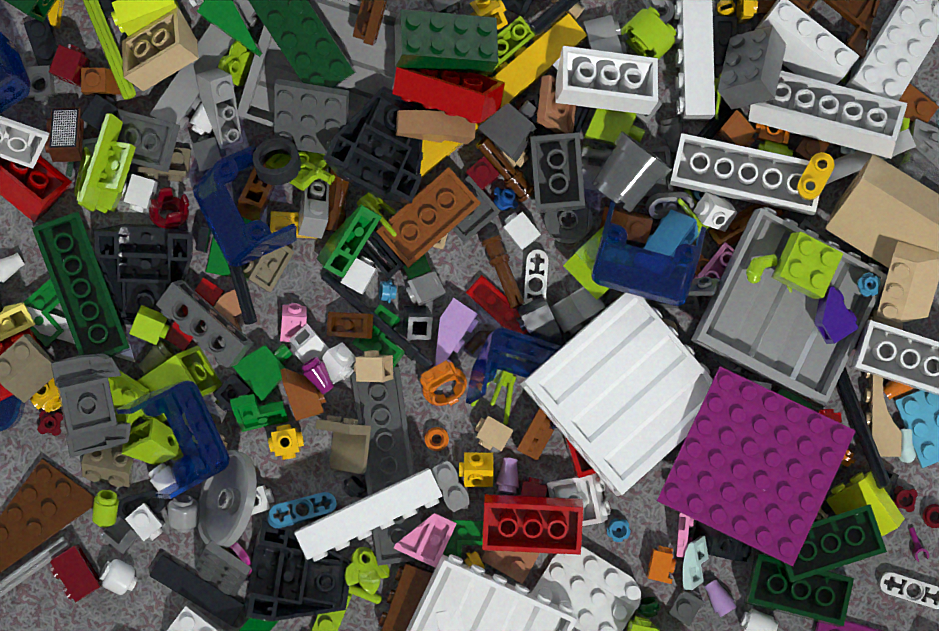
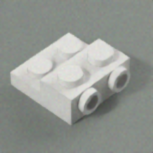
M597 473L582 478L574 476L547 483L549 497L583 499L582 526L598 524L608 520L607 515H610V505L608 501H604L602 494L605 491V482Z

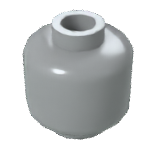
M177 495L168 503V524L178 532L185 533L198 525L199 504L191 496Z

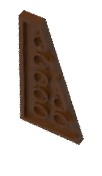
M44 458L41 459L0 515V573L94 506L95 495Z

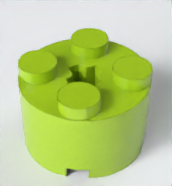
M651 6L648 9H641L620 31L622 36L626 33L628 36L626 43L638 56L658 58L659 60L675 44L674 37L677 35V32L670 24H665L659 18L660 14Z

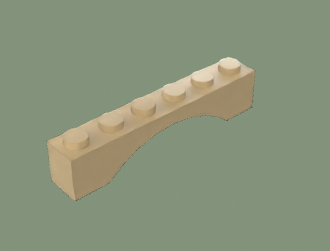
M872 310L867 319L903 330V323L877 317L878 310ZM864 372L865 378H869L868 388H865L864 400L868 402V412H865L864 416L879 454L884 457H901L902 432L895 425L887 410L883 394V378Z

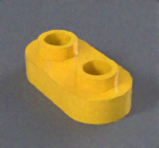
M817 153L809 161L797 184L798 194L803 199L813 200L822 192L834 169V160L829 154ZM819 161H824L826 163V168H819L817 163ZM812 182L815 186V189L811 191L806 188V183Z

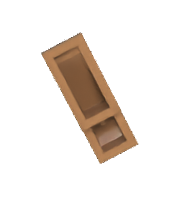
M399 110L397 111L396 135L439 143L446 140L468 144L475 139L476 124L470 123L466 118L460 116L446 115L444 111Z

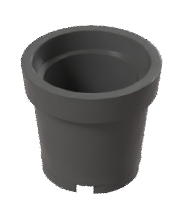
M621 131L614 142L616 147L592 184L596 185V188L615 203L621 202L624 205V209L632 212L660 178L664 179L672 168L638 141Z

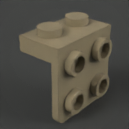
M327 415V420L317 419L316 429L333 432L330 468L364 474L367 468L371 426L358 424V419L344 418L341 421L342 417Z
M123 445L84 454L81 462L82 477L93 482L102 481L110 483L115 487L125 486L130 488L132 465L135 458L122 454Z

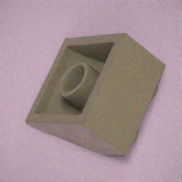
M25 334L0 355V384L25 403L53 378L50 362L54 361L30 334Z

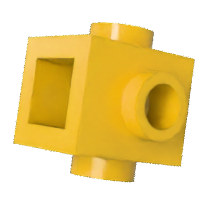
M474 0L469 3L473 10L470 15L497 18V30L508 24L503 13L506 11L502 0Z
M54 378L30 398V401L38 410L42 408L47 412H51L61 407L58 388L55 386Z
M290 424L276 426L277 431L271 432L272 437L268 438L270 452H275V457L281 456L282 460L296 458V453L301 452V446H304L302 432H298L297 428L291 429ZM282 438L289 439L290 443L287 447L281 445Z
M464 452V462H459V477H464V487H493V453Z

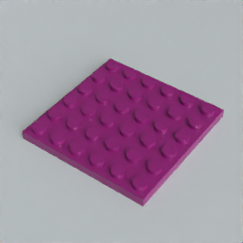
M719 367L656 501L793 566L856 431L725 368Z

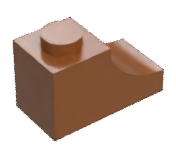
M81 68V92L84 95L96 96L97 94L104 96L106 94L107 96H122L111 69Z

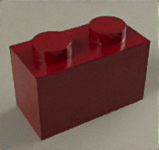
M67 44L66 47L59 45L49 73L59 80L81 87V68H88L90 60L79 47Z
M79 544L74 545L50 561L52 565L50 567L51 572L56 579H61L65 585L63 590L70 600L73 599L75 603L102 586L101 579H99L98 574Z

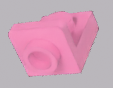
M297 303L282 305L280 341L290 342L289 339L306 325V306H301Z

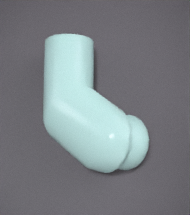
M900 429L902 437L901 457H899V460L911 463L916 457L912 443V429Z

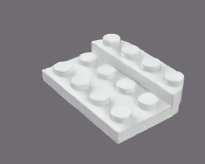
M581 546V555L555 554L531 592L535 596L543 594L549 597L551 603L559 606L562 603L571 607L577 618L574 627L580 631H623L634 611L638 609L641 600L639 586L629 574H626Z

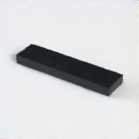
M164 555L160 557L149 575L233 626L245 606L244 603L223 593L216 586Z

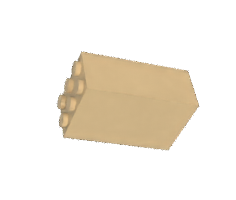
M872 154L835 204L825 229L890 268L898 241L939 252V194Z

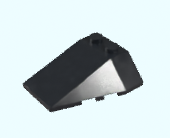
M383 86L332 138L323 159L339 178L384 200L411 204L421 183L420 169L421 161L423 160V140L396 135L397 111L426 110V108L413 101L402 100L400 96L392 94V90Z
M120 224L94 231L95 256L103 271V278L105 283L107 282L111 293L110 297L120 323L123 325H133L135 319L125 318H136L141 305L161 313V309L156 304L172 282L185 281L193 257V233L180 228L165 229L157 225ZM167 319V325H170L171 319Z
M262 521L251 557L250 567L252 572L248 576L245 594L246 618L272 622L346 610L349 586L345 580V570L351 561L332 550H328L327 556L315 562L313 558L307 560L293 528L289 526L274 528L268 521Z

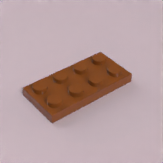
M448 167L415 196L411 204H406L387 221L397 233L395 237L391 235L384 225L376 232L404 264L410 268L481 205V202Z

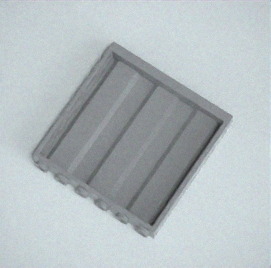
M309 0L357 72L334 87L349 91V122L383 86L393 91L396 74L394 23L398 14L385 10L377 42L372 46L363 43V39L353 37L361 5L360 1ZM264 25L258 43L263 54L260 57L256 54L254 55L239 103L238 116L274 127V84L276 80L281 79L302 83V81Z
M768 207L756 209L751 215L720 279V285L712 296L691 341L816 406L826 407L881 292L887 275L881 272V267L873 263L866 264L860 261L861 257L852 252L845 253L839 250L840 246L832 241L824 242L819 239V234L808 229L804 231L797 227L798 223L788 218L783 220L777 217L776 211ZM801 231L844 253L829 286H834L843 294V302L847 309H850L857 318L856 324L859 328L835 344H826L814 324L819 299H813L793 288L792 293H790L785 284L771 278L776 266L765 268L758 283L753 284L747 280L746 270L753 258L775 254L778 263L791 233ZM870 272L874 276L879 277L881 285L879 286L878 294L866 297L859 292L857 281L864 273Z

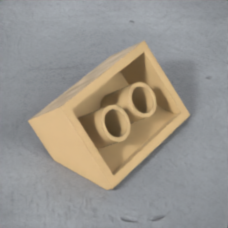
M178 8L173 9L122 41L124 78L142 91H145L199 59L197 39Z
M897 242L878 307L877 317L898 323L928 317L939 282V252Z

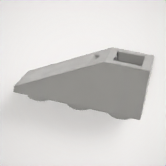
M219 68L196 74L200 98L220 149L242 143L232 75Z
M320 178L314 180L302 191L298 235L321 239L323 237L328 222L329 184Z
M435 271L409 280L410 287L406 288L413 304L418 302L420 306L446 294Z

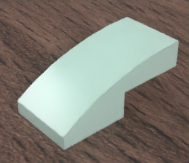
M699 536L689 543L683 562L684 590H693L704 582L701 564L709 559L705 536Z

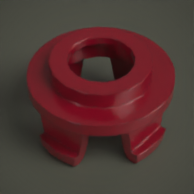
M171 187L159 189L158 198L150 201L149 217L151 221L165 229H174L184 225L189 217L188 197L186 194H183L181 199L173 197ZM164 210L174 211V213H168L166 219L160 216V213Z

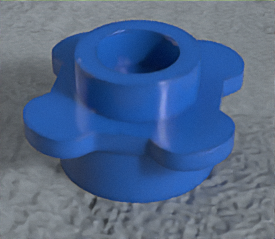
M499 187L495 188L494 204L498 209L508 211L510 208L516 209L518 207V202L515 200V192L512 189L503 190Z

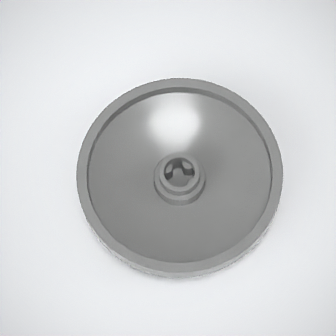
M228 450L222 453L213 462L206 474L198 501V529L205 544H208L211 540L223 549L232 546L240 538L250 520L256 497V472L251 458L243 452Z

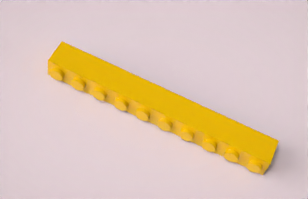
M569 13L565 17L561 16L551 25L552 28L546 33L543 32L540 35H536L532 39L534 43L528 48L525 46L520 48L514 54L516 58L508 64L505 61L495 70L497 74L493 78L505 82L501 108L505 104H510L553 68V64L561 56L563 46L577 47L587 38V34ZM483 122L477 123L475 125V133L479 130L478 127ZM423 140V160L421 161L420 169L421 179L463 143L446 140L439 143Z

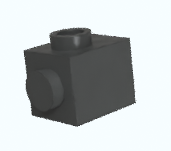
M211 135L197 138L196 143L192 144L198 167L202 174L226 167L223 156H227L226 150L220 149L216 137L211 138Z

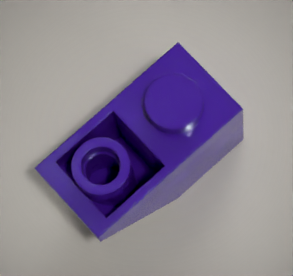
M829 286L824 298H819L814 321L826 344H835L859 328L856 324L857 318L850 309H847L843 302V294L834 286Z

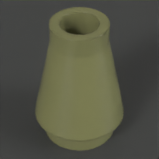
M161 340L157 345L154 344L138 366L145 374H148L174 356L175 353L165 341Z

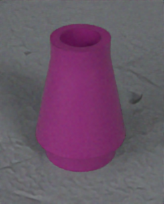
M318 356L302 365L303 375L322 394L334 387L324 361H320Z

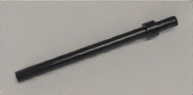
M326 272L323 274L321 279L356 310L363 314H373V324L404 350V354L411 361L415 360L427 371L433 367L434 363L421 353V349L414 343L410 344L330 273Z

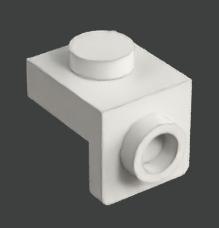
M143 503L125 518L143 541L148 538L153 541L164 532L161 527L165 525V522L163 520L160 521L146 503Z

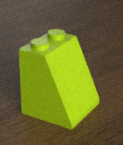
M199 346L174 355L137 380L138 383L150 390L146 398V404L150 412L157 416L155 419L162 423L217 391L223 385Z

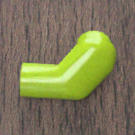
M771 254L753 258L746 270L747 280L753 284L758 283L765 268L777 266L776 255Z

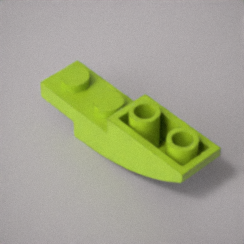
M521 16L497 35L498 64L492 74L496 72L495 70L501 64L511 59L520 48L525 46L535 36Z

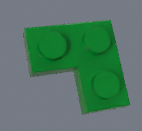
M51 279L23 302L27 307L42 311L41 313L57 329L52 336L39 333L34 326L30 327L32 332L46 347L64 332L61 326L49 314L60 304ZM41 316L35 317V325L41 326L44 323V319Z
M381 304L374 311L393 329L401 320ZM374 324L372 327V339L355 338L352 342L363 352L378 350L379 355H393V369L405 352L387 339L388 336Z
M254 394L241 395L238 398L230 399L231 408L241 432L289 421L283 401L270 402L259 406Z
M449 519L457 524L443 555L449 557L452 554L461 558L462 545L482 546L484 521Z

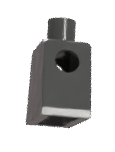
M526 101L519 110H516L507 103L483 122L478 129L482 135L487 136L495 146L514 162H517L530 142V137H533L536 132V127L529 119L535 114L537 108L529 101Z

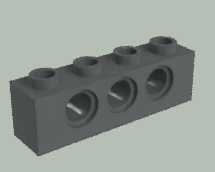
M183 280L172 282L156 304L165 317L173 319L183 333L191 335L196 339L197 345L213 354L216 362L221 366L229 368L237 365L254 343ZM184 304L188 307V315L183 312ZM201 320L206 323V331L201 328ZM219 336L224 339V347L219 344Z

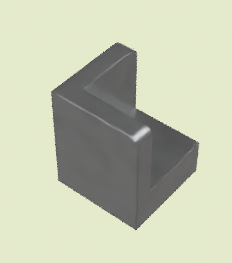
M117 517L116 523L101 534L106 541L122 554L126 553L140 537L129 523L120 517Z

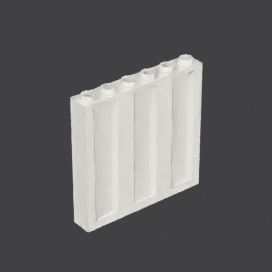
M634 287L626 290L520 384L616 496L623 495L686 438L713 381L709 375V369L703 363H698L693 357V350L688 345H683L680 342L675 329L667 326L662 321L661 313L656 308H651L645 301L647 298L644 293Z
M442 554L406 630L439 631L435 613L448 610L452 621L458 607L464 631H572L577 618L573 613V609L565 604L555 605L551 603L549 597L543 594L535 596L529 593L530 590L520 584H516V586L507 583L508 580L500 575L494 574V576H490L480 566L472 564L470 567L463 564V560L455 555L450 554L448 557Z

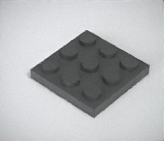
M277 79L274 84V138L288 139L296 145L298 150L326 154L332 138L348 123L349 91Z

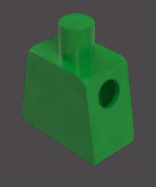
M284 343L274 352L267 345H264L242 358L237 365L232 367L261 401H264L282 380L281 369L286 368L283 362L293 353Z

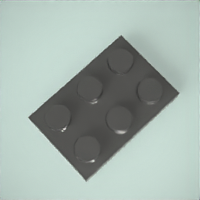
M118 109L116 117L123 124L117 142L132 144L136 147L131 163L169 172L180 125Z
M210 540L195 570L198 571L199 576L204 580H211L219 585L218 588L223 593L236 596L245 582L251 567Z

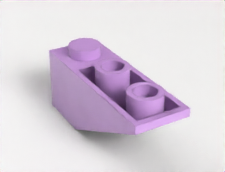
M455 298L452 299L440 317L435 366L445 360L452 362L448 359L453 351L459 352L465 343L462 337L466 331L471 333L479 322L475 319L478 314Z

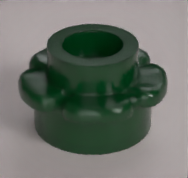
M645 597L640 600L637 611L644 617L650 618L658 614L657 611L661 609V605L658 604L657 598Z

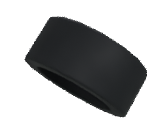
M271 138L266 140L256 148L253 154V163L257 175L264 183L270 185L289 183L297 177L301 170V159L298 149L288 139ZM286 154L291 156L290 162L282 168L268 169L263 166L266 159L272 155Z

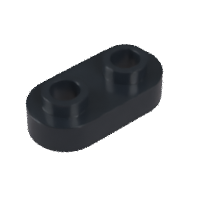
M157 490L128 496L119 501L117 513L121 519L125 520L131 514L126 510L128 504L134 505L136 510L143 503H146L154 514H158L165 508L166 498L164 499ZM152 497L158 500V504L155 507L150 505Z

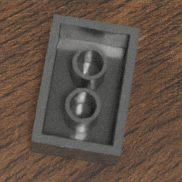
M773 25L730 37L718 92L732 110L775 99L786 43Z
M568 133L530 137L537 213L586 209L580 134Z

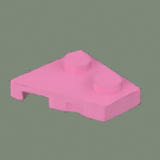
M680 512L676 557L685 556L687 547L692 542V537H688L689 527L693 528L694 524L693 518Z
M434 513L397 542L394 549L436 568L457 523Z

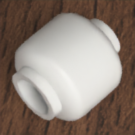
M114 559L112 562L107 561L99 576L104 588L119 595H123L127 590L132 591L138 579L135 577V568L118 559Z

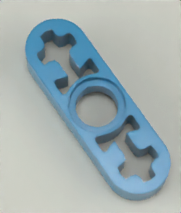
M322 492L276 504L269 510L267 521L274 528H282L331 514L335 509L336 499L331 493ZM322 499L324 502L330 503L327 510H325L324 506L317 507L314 510L313 506L318 505ZM296 505H305L308 509V514L306 516L298 515L295 510ZM288 507H290V515L284 516L281 522L278 518L274 519L273 516L276 514V511L279 514H284L289 511Z

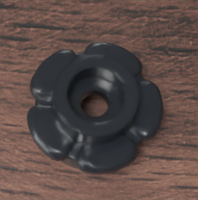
M352 475L349 479L344 480V491L350 497H362V492L366 487L359 478Z

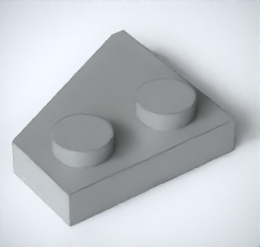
M915 119L910 129L916 145L915 148L939 169V129Z

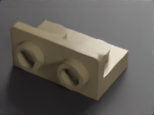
M174 148L169 172L142 165L138 167V172L144 174V178L158 180L159 175L168 176V181L182 182V178H189L192 150Z
M261 235L255 241L249 258L242 264L245 278L266 292L271 293L295 251L274 237Z

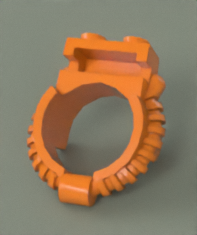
M445 360L421 374L420 383L423 385V396L432 405L446 406L450 404L452 406L459 402L458 398L466 390L467 379L465 374L450 361L447 362ZM448 381H456L452 395L445 397L444 394L437 395L434 393L442 384Z

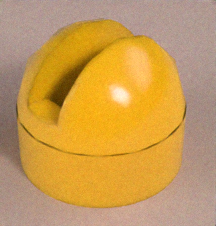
M720 0L716 6L717 14L719 16L731 17L736 11L734 1ZM732 4L731 8L721 11L720 7Z

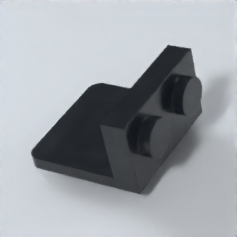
M697 521L693 540L699 536H705L708 555L747 562V558L752 551L751 546Z

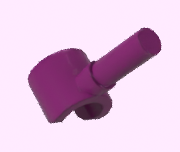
M909 528L914 546L912 551L913 558L919 562L917 555L919 552L924 551L925 558L929 559V552L921 546L915 528Z

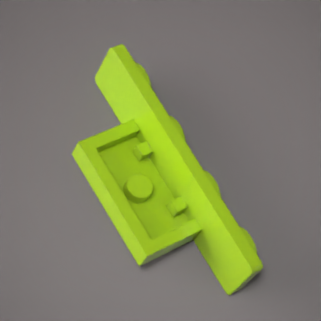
M110 113L106 114L101 125L100 135L94 147V153L86 172L83 187L79 193L78 204L93 212L95 211L101 190L122 193L136 149L132 144L117 142L123 122Z

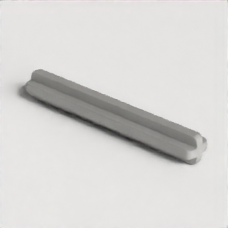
M61 537L0 581V597L44 567L52 559L71 547L70 542L65 537Z

